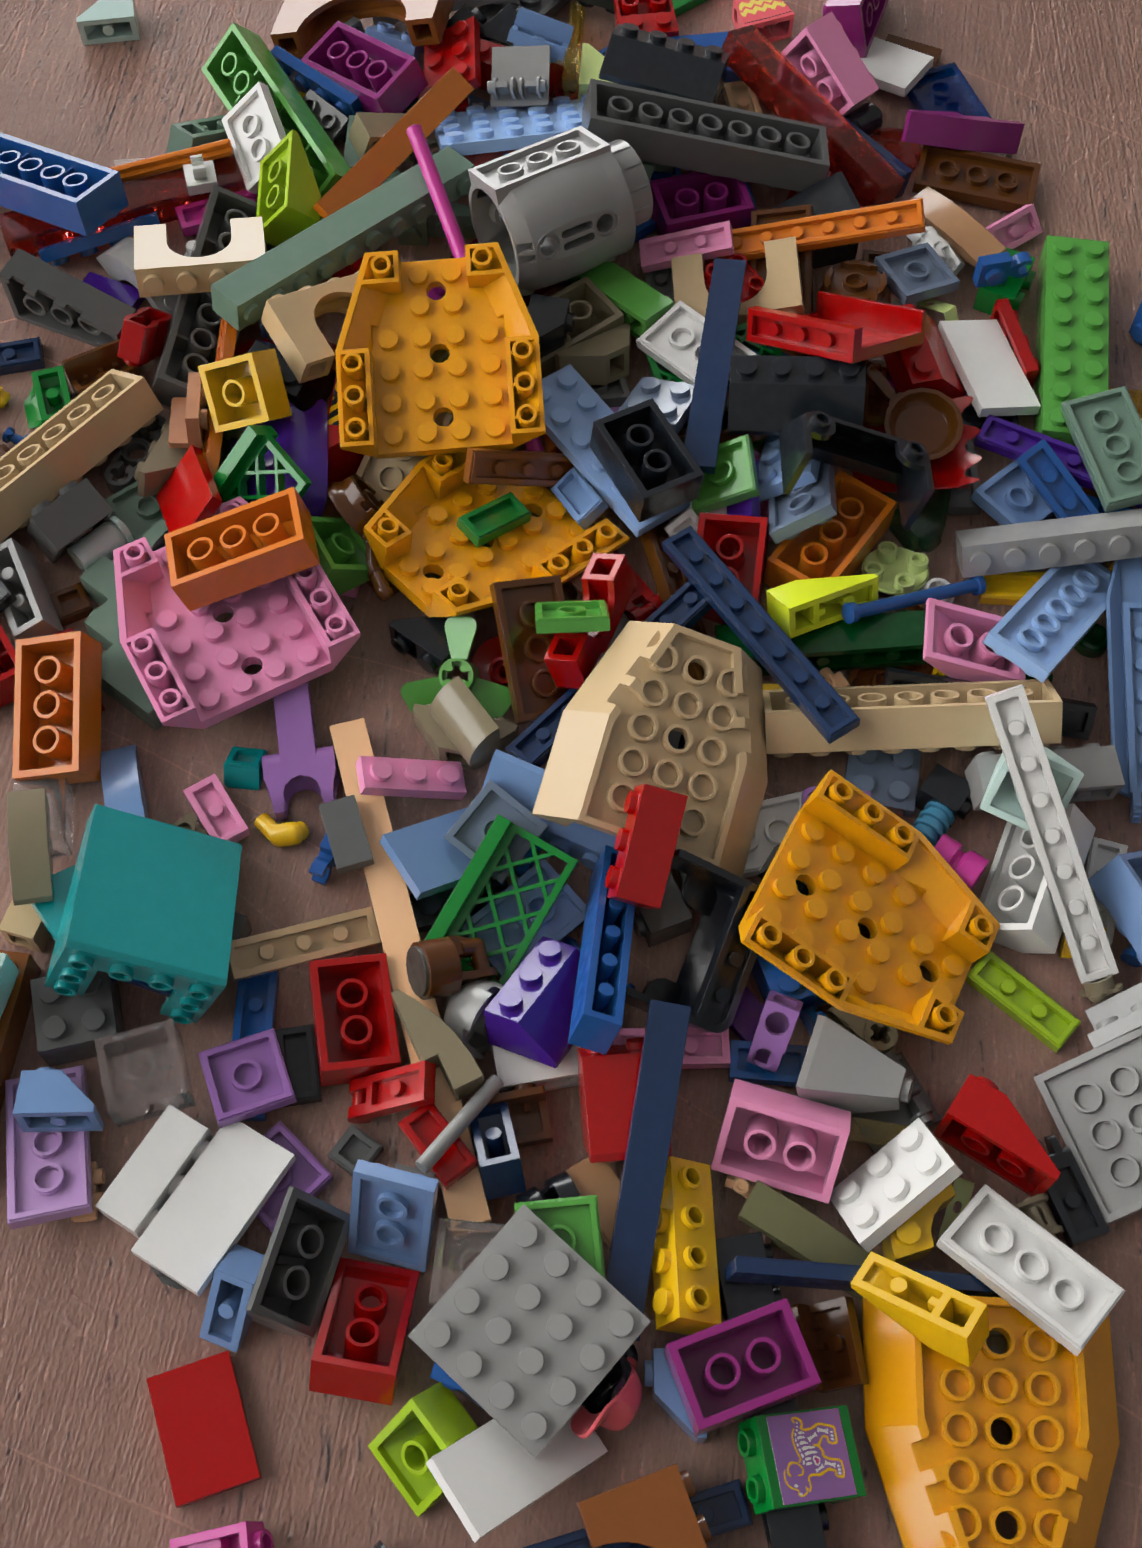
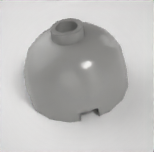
M485 978L469 981L461 985L458 993L448 996L444 1012V1022L456 1033L472 1056L477 1059L485 1058L482 1053L487 1049L493 1052L492 1045L488 1043L484 1009L504 986Z

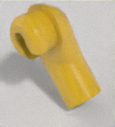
M263 813L254 822V826L276 847L297 845L309 836V828L302 821L278 824L268 813Z

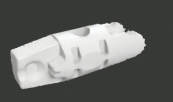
M925 225L926 232L906 235L912 241V246L928 242L955 276L964 267L965 263L953 246L946 239L942 238L934 227Z

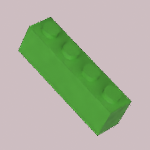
M612 261L605 262L592 270L566 280V285L569 286L587 276L624 314V323L630 324L631 335L637 339L674 306V301L668 296H664L648 283L641 281L628 270L621 268Z

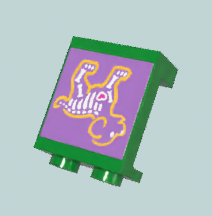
M847 1405L759 1415L738 1424L737 1445L740 1454L744 1457L748 1477L746 1480V1492L750 1502L753 1504L756 1515L775 1510L831 1502V1504L842 1503L867 1496Z

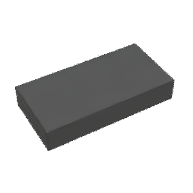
M351 795L319 804L338 874L375 864L355 796Z

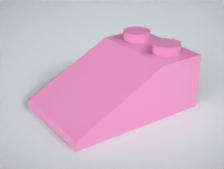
M933 598L927 599L923 648L924 661L954 679L971 682L1026 680V674L1021 668L1005 657L997 655L990 647L982 643L988 632L1003 618L1002 616Z

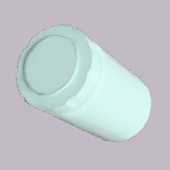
M112 516L108 519V522L102 523L75 542V544L68 547L67 552L76 566L84 573L89 565L98 561L103 555L110 560L113 559V550L133 542L134 538L127 526L118 517Z

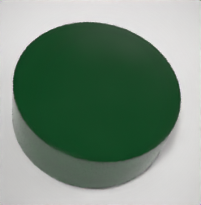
M1095 623L1074 648L1082 656L1088 658L1100 657L1107 649V630L1102 625Z

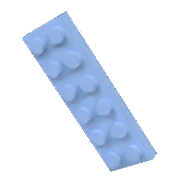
M571 364L542 379L546 434L637 538L690 506V502L639 522L590 448L593 422L614 414V412Z
M1098 562L1050 568L988 632L982 643L990 647L997 655L1005 657L1021 668L1028 676L1044 683L1106 612V596L1112 572Z

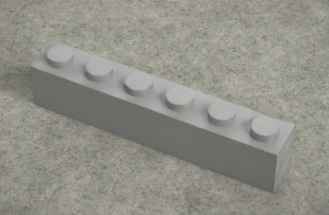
M1142 508L955 531L956 562L962 577L968 578L1142 557Z

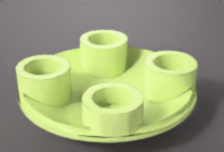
M884 541L878 545L877 550L872 551L865 557L861 572L862 575L876 574L879 576L878 591L890 595H902L916 592L927 583L929 578V559L924 553L898 547L891 541Z

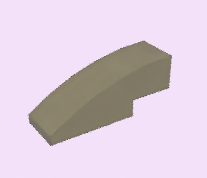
M45 788L7 792L8 848L14 906L54 901L53 844L50 836V807Z
M400 990L391 992L396 1012L419 1061L426 1060L436 1064V1068H441L456 1101L477 1092L484 1084V1075L472 1054L456 1033L439 1016L416 999Z

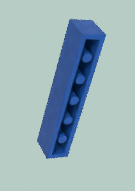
M605 845L590 877L568 1044L604 1055L607 1054L623 1023L635 905L607 898L609 888L605 887L606 875L610 866H615L618 851L608 845Z

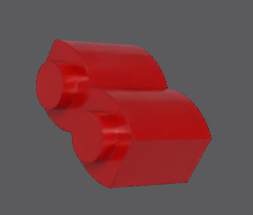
M143 307L138 309L137 313L126 315L123 321L117 357L124 359V362L128 365L142 367L143 364H147L151 360L156 359V357L161 356L172 315L152 307Z

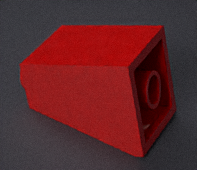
M644 1037L629 1038L626 1040V1044L611 1045L606 1055L585 1048H577L582 1142L590 1163L623 1161L625 1158ZM671 1141L668 1157H672Z

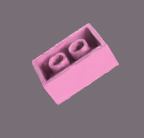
M832 11L805 27L780 53L795 79L843 116L857 109L879 90L873 75L866 68L857 49L850 42L841 23L836 19Z
M735 1078L716 1144L711 1169L753 1182L759 1180L767 1186L829 1204L850 1133L851 1112Z

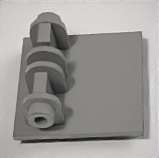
M550 45L492 47L491 81L487 82L488 94H491V107L549 106Z

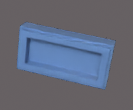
M575 466L551 488L573 519L584 530L609 507Z

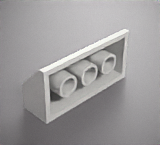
M1074 803L1068 804L1065 812L1084 866L1096 828ZM1007 821L979 899L1000 923L994 942L1021 953L1055 954L1063 930L1030 832Z

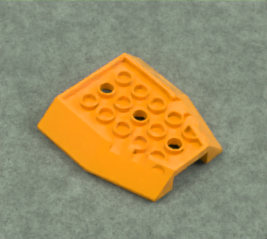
M498 242L465 245V257L401 262L398 250L364 253L335 350L340 448L342 450L385 459L467 452V447L513 449L546 433L539 334ZM435 287H440L446 291L444 297L439 300H432L427 295ZM443 349L448 351L450 355L445 362L437 363L431 359L432 354L437 350ZM440 413H450L454 417L452 423L448 426L437 425L435 419Z
M467 452L429 455L419 461L364 526L363 530L380 568L384 570V576L428 617L459 616L492 607L493 603L489 586L493 582L560 575L563 585L585 571L593 553L611 554L630 540V537L607 518L584 530L577 524L559 499L546 487L468 484L464 482ZM509 492H512L531 513L539 516H531L529 522L488 542L487 544L491 546L489 548L485 546L477 548L457 527L459 517ZM435 573L441 578H427L425 574Z
M831 769L795 815L738 928L742 944L838 1010L950 1045L953 1043L965 1013L955 1006L972 963L990 952L1000 923L919 830ZM796 880L802 881L807 886L808 896L798 891ZM858 923L868 928L870 939L860 934ZM920 965L927 968L930 972L931 982L922 977Z
M969 1296L987 1304L989 1331H998L1003 1334L1007 1341V1349L1004 1354H996L988 1348L985 1341L972 1365L968 1367L929 1348L868 1300L862 1298V1348L869 1384L863 1385L864 1430L903 1548H1095L1120 1444L1109 1314L1079 1355L1075 1356L1003 1298ZM996 1419L1005 1421L1012 1430V1439L1007 1445L999 1444L991 1435V1424ZM1001 1512L1009 1513L1016 1520L1017 1533L1012 1539L1003 1538L996 1530L995 1521Z

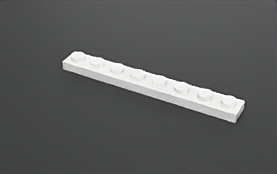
M1021 684L985 696L984 698L1079 980L1083 984L1111 974H1117L1119 971L1024 687Z

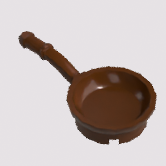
M862 260L841 262L840 268L835 270L834 266H832L825 274L824 282L819 291L891 304V293L887 286L886 274L883 272L881 275L877 271L878 266Z
M867 359L866 377L877 388L883 398L889 402L884 419L885 433L904 440L921 443L927 450L930 463L950 453L960 441L963 430L961 412L954 401L939 390L924 387L896 394L888 380L874 366L875 364Z
M353 473L343 481L329 483L327 492L345 521L366 542L368 579L372 581L378 596L382 600H387L392 596L393 590L384 576V570L379 567L363 531L364 526L384 504V501H378L374 496L376 491L363 478Z

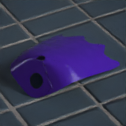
M320 399L311 409L301 411L289 401L292 416L254 425L271 426L279 436L276 441L312 482V485L301 499L310 511L311 516L321 517L327 499L328 413L326 402ZM235 438L230 439L229 453L238 441ZM268 450L264 456L265 470H275L274 455ZM285 473V489L293 486L296 487L298 484L290 473ZM265 474L266 495L276 493L275 474ZM251 475L247 480L248 496L257 495L256 475ZM248 499V503L256 501L257 499Z

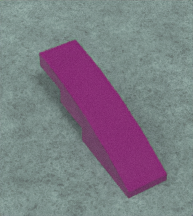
M908 110L901 140L960 150L1017 154L1025 124L1019 121L994 120L985 116H967L958 112Z

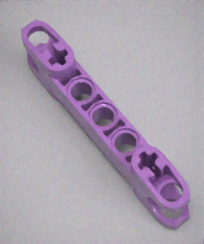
M309 681L273 697L279 753L262 756L263 779L272 800L276 821L287 820L289 800L295 793L302 790L315 791L321 796L323 803L337 800L339 776L334 745L317 748Z

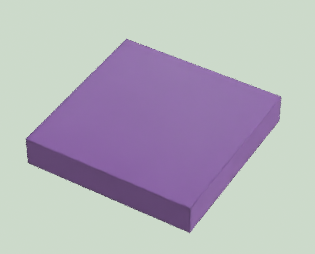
M274 1028L198 1053L220 1128L297 1102Z
M281 1121L264 1136L293 1153L296 1160L256 1216L271 1233H273L289 1186H294L316 1197L334 1180L331 1173Z

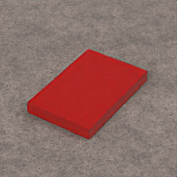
M194 445L189 447L156 495L169 532L212 517L223 503L201 449Z
M229 1350L147 1378L176 1508L190 1505L262 1479Z

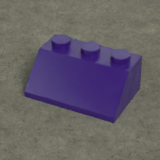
M544 936L539 940L484 1009L489 1044L553 1068L559 1066L573 1046L568 1044L580 957V951L576 947Z

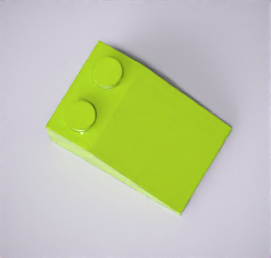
M293 129L260 161L256 217L262 216L265 242L275 247L322 219L313 209L314 205L321 199V194L300 136Z

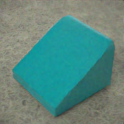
M232 747L223 765L224 785L229 788L259 790L263 778L262 756L267 755V750Z

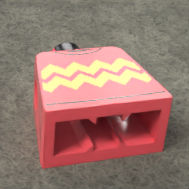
M733 0L732 22L741 48L747 43H751L756 47L792 36L795 14L783 0Z

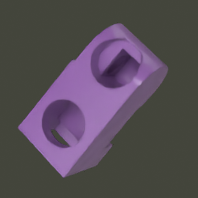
M770 990L746 1062L774 1073L777 1072L804 1002Z

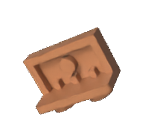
M188 372L187 397L172 398L168 436L170 448H189L191 445L203 448L204 430L209 429L208 409H205V407H208L199 372Z

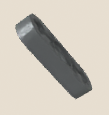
M157 414L152 424L135 432L130 442L120 448L105 469L104 478L108 489L113 494L136 482L134 475L140 461L145 462L152 441H158L160 438L162 426L166 421L163 416ZM135 450L146 451V454L140 459H131L129 457Z

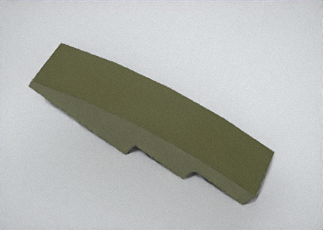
M757 1180L737 1217L738 1220L772 1239L771 1244L800 1261L862 1265L870 1254L837 1229ZM845 1291L860 1301L864 1298L857 1292Z

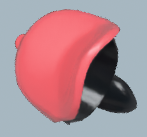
M634 1344L628 1348L581 1404L580 1409L573 1415L570 1424L571 1429L579 1438L585 1439L589 1437L599 1426L610 1431H621L629 1426L637 1415L642 1401V1385L636 1372L638 1353Z

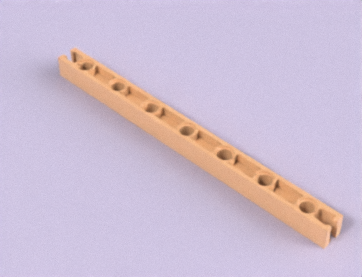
M360 718L330 725L329 728L346 797L355 796L375 863L363 867L383 951L387 956L393 991H402L440 1017L435 998L420 999L413 992L408 980L406 969L407 952L413 942L421 940L407 885L380 844L383 834L393 831L384 796L360 795L355 763L360 756L374 757L365 720ZM401 1022L411 1064L420 1062ZM438 1067L436 1068L434 1104L448 1123H450L463 1106L461 1099L455 1100L441 1068ZM467 1127L459 1137L475 1157ZM478 1166L447 1190L440 1183L453 1239L492 1229L491 1216Z

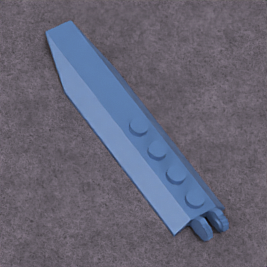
M1142 557L1115 560L1106 596L1111 745H1115L1125 781L1124 787L1118 793L1130 798V823H1140L1142 819Z

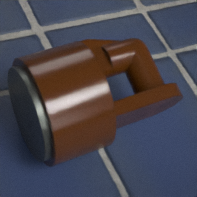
M452 935L417 941L411 944L407 952L406 969L408 980L413 992L422 1000L454 995L459 992L461 985L466 982L484 978L491 980L499 976L497 967H490L485 943L480 938ZM470 956L473 970L462 972L460 958Z

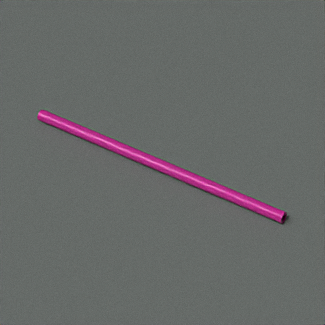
M413 124L407 128L406 132L454 258L465 257L466 243L422 127L419 124ZM539 437L524 443L528 451H544Z

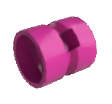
M945 833L934 847L972 891L990 861L973 850L966 853L963 852L962 844Z

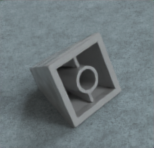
M818 1014L796 1084L798 1097L847 1110L851 1114L899 1110L901 1102L909 1103L914 1080L907 1078L906 1068L828 1017Z

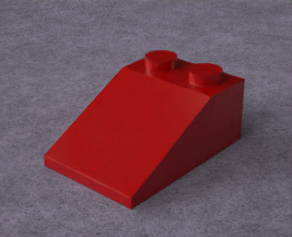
M970 1073L953 1098L933 1135L1028 1195L1035 1196L1045 1193L1057 1181L1061 1174L1007 1095L999 1091L998 1086L988 1078L976 1077Z
M340 1257L311 1358L309 1391L392 1406L401 1370L420 1271Z

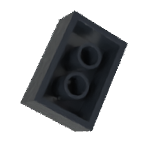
M653 398L593 422L590 448L639 522L698 498L704 473Z

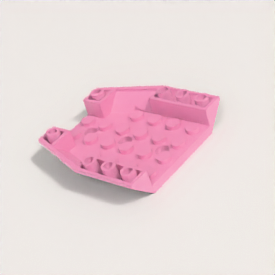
M238 496L222 503L213 516L248 504V502ZM142 537L113 550L120 644L163 726L195 729L208 728L332 671L361 637L359 629L320 564L189 611L171 588L166 546L152 551L146 538ZM220 614H233L232 619L228 622L216 621ZM258 664L262 666L261 671L257 674L249 675L244 672L249 665Z

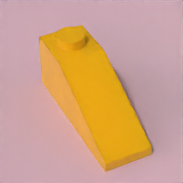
M872 1251L850 1283L853 1290L929 1348L968 1367L972 1365L990 1334L987 1304Z

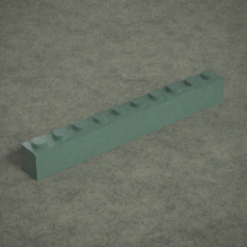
M450 146L432 155L450 203L467 195L471 187L468 169L475 167V165ZM419 164L211 284L212 309L236 330L240 331L262 318L266 300L272 296L295 292L308 285L315 286L321 281L330 278L344 267L356 262L364 256V253L378 249L382 244L401 235L407 229L437 212Z

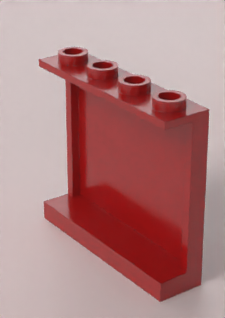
M818 291L816 312L805 315L759 306L748 308L747 341L853 364L923 344L926 311Z

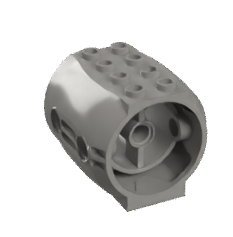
M582 126L575 127L468 169L471 181L469 208L477 240L479 243H499L521 296L531 295L535 290L581 275L605 262H611L617 256L630 251L635 241L636 226L647 222L652 216L653 198L649 179L635 150L626 141L621 139L607 143Z

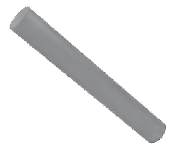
M492 1074L417 1159L415 1165L420 1171L427 1174L503 1087L504 1083L498 1076Z

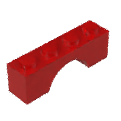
M592 554L581 578L583 601H606L610 617V631L555 633L544 661L557 687L579 689L590 675L600 654L607 651L636 586V581L624 554Z

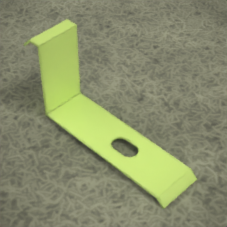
M931 298L917 303L918 306L944 313L945 321L959 320L955 305Z
M960 1177L955 1179L953 1189L956 1196L946 1208L937 1240L969 1204L975 1183ZM956 1201L962 1204L959 1213L953 1211Z

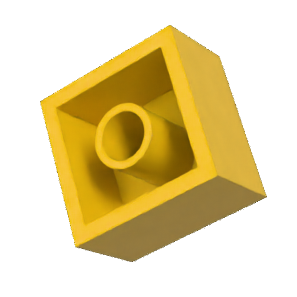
M275 348L251 352L198 366L215 433L292 416Z

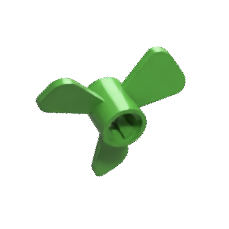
M470 616L449 617L444 627L451 659L442 664L437 677L405 683L401 688L402 698L412 713L414 703L420 705L432 704L438 692L452 680V671L454 666L460 667L461 672H468V681L464 679L462 681L491 718L503 717L512 705L509 688L480 679L478 667L473 662L468 661L478 629L477 621Z

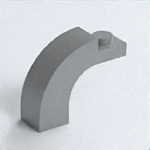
M125 237L96 259L111 279L119 282L126 280L138 289L134 271V238ZM179 294L145 298L153 308L169 313L173 317Z

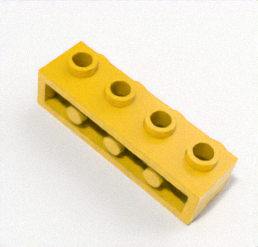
M674 1156L668 1157L651 1264L654 1281L653 1310L655 1312L656 1330L691 1335L722 1323L710 1165Z

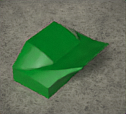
M63 365L31 372L33 386L29 396L24 401L29 429L39 427L73 400Z

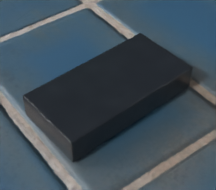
M308 1024L275 1029L297 1101L284 1107L322 1102L314 1025Z

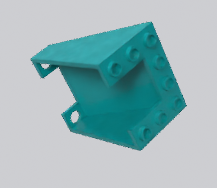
M95 804L86 823L44 986L53 988L55 993L63 996L83 995L99 970L107 972L115 980L131 981L135 979L147 982L151 988L160 991L174 989L161 1006L159 1014L170 1016L169 1019L178 1024L197 1023L227 984L242 844Z

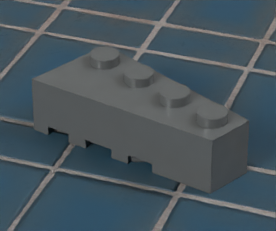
M19 248L0 272V280L15 318L95 347L120 339L124 317L128 314L137 313L136 309Z

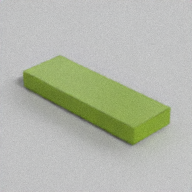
M992 951L979 960L965 979L969 985L1055 1053L1058 1052L1081 1024L1080 1020Z

